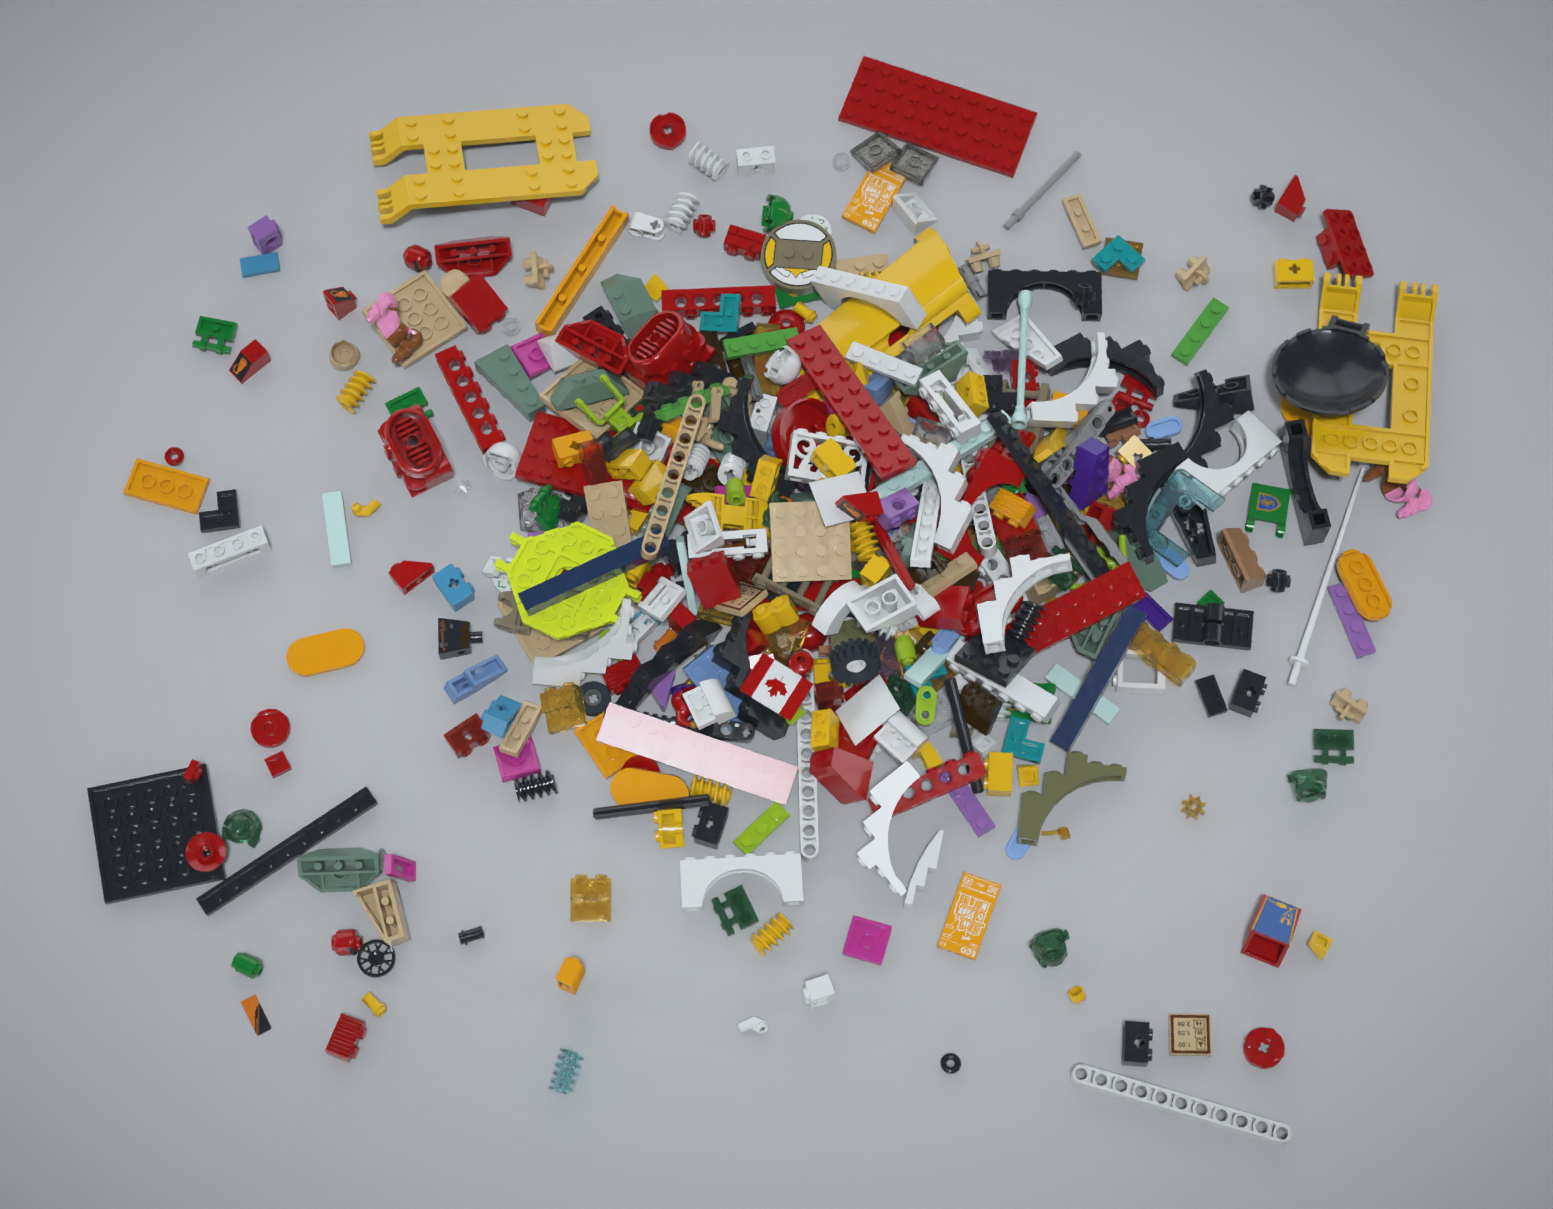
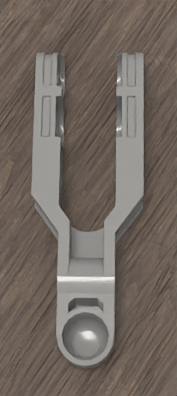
M1110 400L1100 401L1089 415H1085L1074 429L1066 434L1065 446L1062 447L1065 448L1063 453L1060 448L1039 463L1041 470L1050 480L1054 478V475L1057 476V482L1054 485L1052 484L1054 488L1060 487L1075 470L1073 468L1077 455L1075 453L1079 445L1090 437L1096 439L1105 428L1106 423L1114 415L1115 406ZM1049 460H1053L1054 464L1048 469L1047 464ZM1068 461L1069 468L1064 470L1062 466Z
M1061 486L1054 488L1062 496L1067 508L1073 512L1078 524L1091 527L1119 566L1128 562L1101 522L1096 518L1083 515ZM1065 534L1066 545L1090 579H1095L1096 577Z

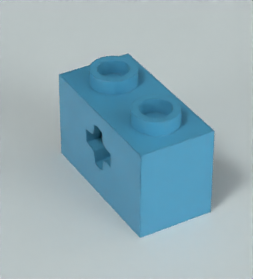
M451 563L432 575V578L437 588L454 612L475 600L473 595L475 590L469 582L465 583L462 579L464 575L460 568H455Z
M500 695L496 701L493 700L488 710H484L481 716L483 721L481 729L503 738L511 727L522 704Z

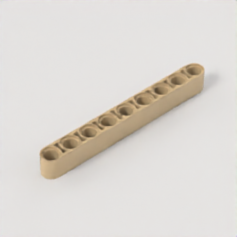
M693 394L689 397L642 542L640 553L646 560H654L660 550L705 408V398L700 394ZM698 402L701 407L694 408L691 403ZM693 420L695 425L689 426L685 421ZM684 437L687 438L690 442L688 444H683L680 442V439ZM679 455L682 456L684 460L682 462H677L674 459V457ZM674 473L678 476V479L671 480L668 475ZM668 491L672 494V497L665 498L662 493ZM662 509L666 511L667 515L659 516L656 511ZM658 528L661 533L655 535L651 532V529ZM652 546L654 547L655 551L653 553H648L645 550V547Z

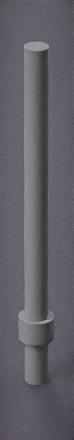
M1075 151L1019 209L1017 208L1011 214L1012 217L1003 227L1009 230L1016 222H1020L1025 217V213L1081 157V154Z

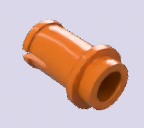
M667 629L659 640L654 641L653 648L658 652L662 645L673 641L677 635L671 629Z

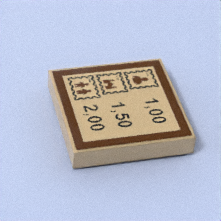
M740 582L741 598L717 604L714 607L715 610L743 617L769 594L767 589H761Z
M1210 1014L1168 1015L1169 1056H1211Z

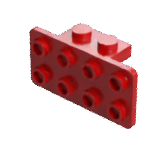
M1339 209L1324 210L1323 215L1328 227L1319 233L1316 238L1327 269L1333 270L1341 264L1344 273L1350 277L1363 276L1371 278L1374 276L1372 265L1352 212Z

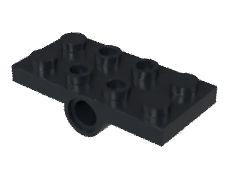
M1175 602L1172 642L1250 650L1254 611L1225 608L1220 603H1207L1204 606Z

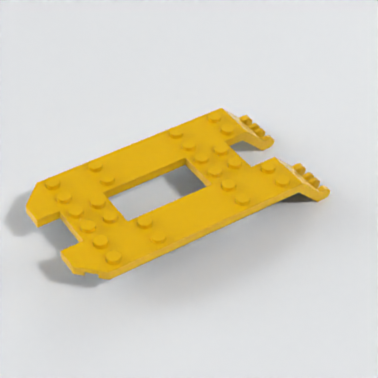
M569 104L396 117L379 131H371L369 133V139L373 141L370 143L371 154L374 155L372 157L373 165H386L405 150L424 149L427 173L404 175L387 189L376 191L377 198L381 199L378 201V210L382 214L379 217L380 223L393 224L412 209L583 195L587 191V187L598 180L596 160L577 161L573 137L591 136L588 116ZM535 140L539 164L465 170L462 146Z
M1324 272L1319 305L1318 329H1322V326H1328L1332 315L1339 316V319L1357 323L1363 276H1355V287H1348L1350 281L1348 274H1345L1344 286H1341L1342 274L1337 273L1336 285L1329 284L1331 273ZM1400 280L1394 319V333L1371 330L1368 332L1369 340L1375 345H1379L1386 355V361L1389 364V369H1392L1390 428L1352 424L1353 413L1340 416L1313 414L1311 457L1329 475L1349 477L1350 461L1388 465V482L1408 484L1428 469L1433 330L1439 285L1432 284L1430 289L1431 296L1425 295L1426 284L1421 283L1420 295H1418V282H1413L1411 287L1412 294L1406 293L1407 282Z

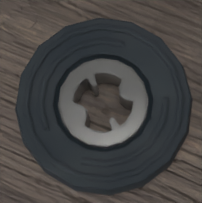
M590 681L580 686L576 692L575 700L578 709L583 714L596 717L604 712L609 702L611 703V696L604 684ZM596 695L598 701L594 700V703H590L589 696Z

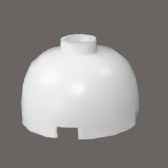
M783 346L784 350L781 352L779 350L775 351L766 363L765 368L768 370L767 373L764 372V375L775 384L786 385L800 376V357L789 346Z
M498 442L483 455V462L487 469L491 467L494 470L492 474L503 480H511L513 477L515 478L522 455L514 444Z

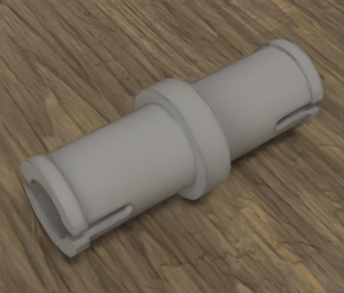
M967 263L961 265L962 269L959 267L958 271L966 282L967 288L971 290L976 301L982 300L987 294L981 287L979 278L973 274Z

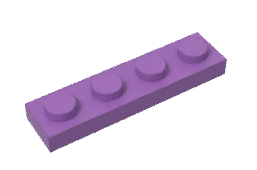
M1343 582L1329 586L1327 588L1356 659L1374 654L1376 649L1363 618L1356 610Z
M943 773L940 777L941 782L948 783L951 780V774ZM968 785L948 793L978 838L996 827Z

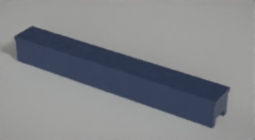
M657 529L652 533L658 535L661 533L660 529ZM665 534L657 557L670 552V543ZM644 536L518 593L528 616L650 561L644 559L640 553ZM652 546L645 547V550L648 553H653L655 551L654 547Z
M1128 605L1052 737L1051 742L1062 747L1067 752L1071 751L1147 619V613H1143Z

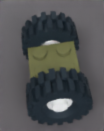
M850 612L845 617L839 632L829 635L832 645L829 660L832 674L836 681L839 680L841 684L845 682L848 686L851 683H854V686H858V683L866 684V680L872 681L874 679L873 676L877 677L879 675L878 671H881V660L878 647L871 640L870 632L866 633L861 625L857 627V620L853 613Z

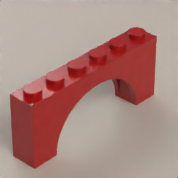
M989 447L982 448L975 456L976 461L973 467H970L967 471L966 481L968 486L960 501H966L973 506L975 500L982 492L997 484L1020 487L1025 474L1017 463ZM968 527L954 554L936 547L935 544L933 551L936 550L939 557L947 562H951L967 552L979 568L984 558L973 546L969 537Z

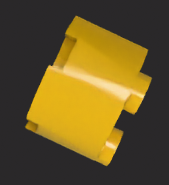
M681 808L653 811L654 823H658L659 830H655L656 842H660V849L684 847Z

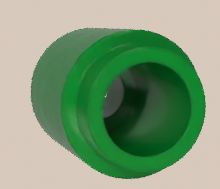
M238 952L231 964V967L235 968L236 972L252 979L256 976L259 977L263 971L262 960L244 952Z

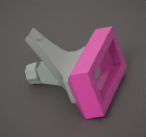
M379 849L378 852L382 863H379L380 872H385L387 876L406 882L416 881L415 861L394 854H387L384 849Z

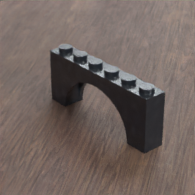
M1001 269L988 270L987 320H1006L1007 311L1013 301L1018 298V293L1021 290H1051L1067 296L1074 302L1079 309L1081 321H1101V272L1094 270L1078 272L1076 270H1069L1067 272H1059L1058 270L1039 271L1037 269L1030 271H1021L1019 269H1012L1010 271H1002ZM1078 284H1089L1092 286V290H1095V301H1090L1089 306L1077 305L1076 300L1072 299L1073 288H1078Z
M1304 419L1287 421L1284 423L1279 435V439L1282 441L1279 446L1304 546L1323 543L1331 528L1327 508L1321 509L1312 488L1307 461L1308 433Z

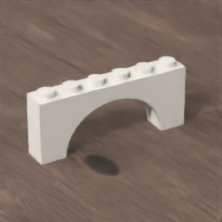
M822 266L817 268L810 280L827 306L832 309H837L849 298L855 297L881 307L895 317L902 326L918 329L927 315L907 286Z
M1249 410L1240 416L1230 429L1240 446L1241 455L1239 462L1224 469H1209L1197 465L1188 458L1176 467L1170 477L1202 510L1209 505L1211 507L1214 506L1221 495L1225 497L1231 491L1232 486L1237 487L1244 480L1243 477L1251 476L1257 466L1259 468L1262 467L1268 460V457L1273 458L1279 452L1278 446L1282 441Z
M787 851L781 855H776L775 852H768L764 856H756L754 853L745 854L744 857L725 855L724 858L705 856L704 859L696 860L695 857H686L684 860H680L683 912L703 911L705 897L712 886L721 879L735 874H753L766 879L780 893L783 906L804 905L801 853L796 854V851Z

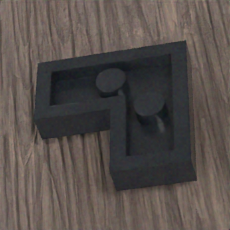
M983 375L989 408L983 413H995L1001 410L1006 413H1014L1017 404V392H1003V375Z
M628 426L614 438L606 431L598 439L594 440L598 451L609 463L611 460L616 459L625 449L633 446L639 438Z
M236 489L216 492L218 510L199 512L201 533L240 528Z

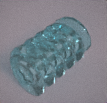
M560 1048L559 1050L564 1054H558L557 1058L562 1062L555 1063V1066L560 1070L553 1071V1075L557 1078H551L550 1082L555 1086H549L548 1089L567 1095L568 1092L575 1091L570 1087V1084H577L572 1077L579 1076L574 1070L581 1068L577 1061L584 1060V1058L576 1052Z

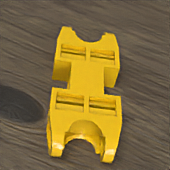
M706 492L686 495V502L691 503L696 508L708 500L712 501L721 532H723V528L738 530L766 528L767 540H770V528L764 524L763 516L769 513V503L772 502L746 497L742 505L735 506L724 504V494Z

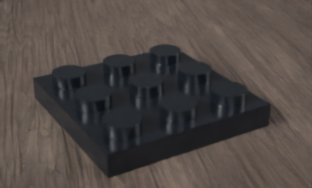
M982 633L969 639L955 655L954 661L1006 688L1035 655L1036 649L1005 634L1006 651L986 654Z

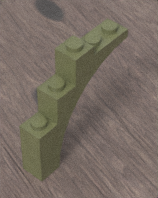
M1080 751L1068 752L1065 774H1061L1059 771L1046 772L1042 794H1039L1037 791L1023 792L1017 844L1037 846L1043 823L1057 803L1078 788L1092 783L1105 781L1124 782L1127 767H1122L1120 764L1104 765L1099 761L1089 763L1087 762L1088 755Z

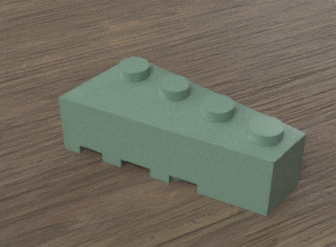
M508 344L474 361L476 371L487 379V382L494 386L529 422L534 421L537 411L546 413L545 404L539 399L538 392Z
M683 483L680 484L665 531L667 539H669L668 535L672 532L677 522L676 518H678L685 505L686 495H689L693 489ZM668 491L662 493L665 498L672 497V494ZM652 505V507H651V509H650V511H649V513H648V516H650V517H651V514H652L654 505ZM662 509L656 511L659 516L667 515L666 511ZM644 522L640 531L643 533L642 536L645 535L649 522ZM652 528L651 532L657 530L658 528ZM659 557L650 560V565L654 566Z

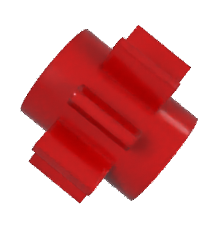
M700 214L698 219L693 220V230L697 231L699 236H710L711 231L715 232L716 220H712L711 215Z
M657 563L650 568L651 573L657 577L663 576L671 581L670 576L673 575V572L667 564Z

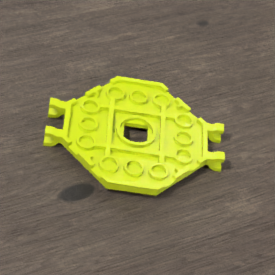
M579 521L560 529L558 527L545 531L544 534L524 538L512 532L509 540H511L510 544L520 547L511 564L498 558L494 564L496 571L508 575L523 624L556 640L611 623L615 624L619 618L616 614L622 605L623 598L628 597L637 604L642 599V593L630 588L625 574L622 573L528 616L518 593L563 573L564 570L568 571L616 549L613 537Z

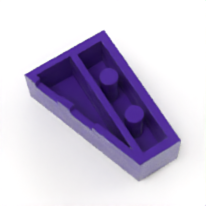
M1093 437L1079 445L1073 466L1076 469L1075 476L1069 482V485L1072 486L1069 496L1081 510L1087 508L1092 504V501H1096L1108 491L1110 446Z

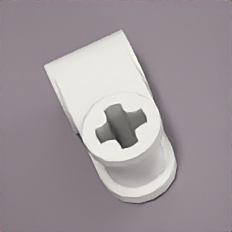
M641 212L633 213L627 229L630 234L653 241L663 239L665 230L663 221L660 218L645 215Z
M915 583V587L909 592L917 602V615L925 621L938 612L940 606L920 584Z

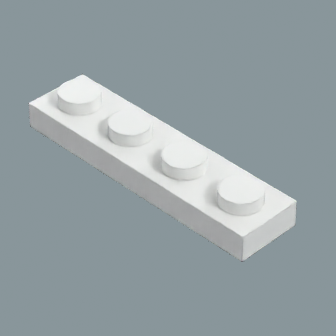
M855 341L852 342L845 356L846 361L854 364L859 361L866 369L914 388L923 373V368Z

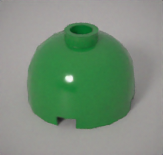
M772 194L766 197V200L769 202L762 209L761 226L765 227L762 229L763 231L771 232L775 227L782 226L787 221L793 220L794 212L791 211V206L785 198Z

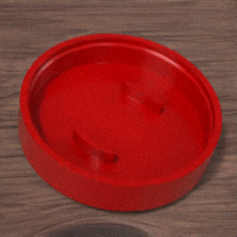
M802 398L786 404L775 416L771 432L772 444L778 459L783 460L782 465L787 468L790 437L794 430L802 428L808 429L812 433L811 425L818 423L826 431V420L830 414L823 401L815 398ZM801 440L798 442L797 448L800 453L807 455L808 453L804 452L802 446L806 448L808 446ZM795 455L793 468L798 469L803 459ZM809 462L808 464L813 465V467H810V471L816 472L817 467Z

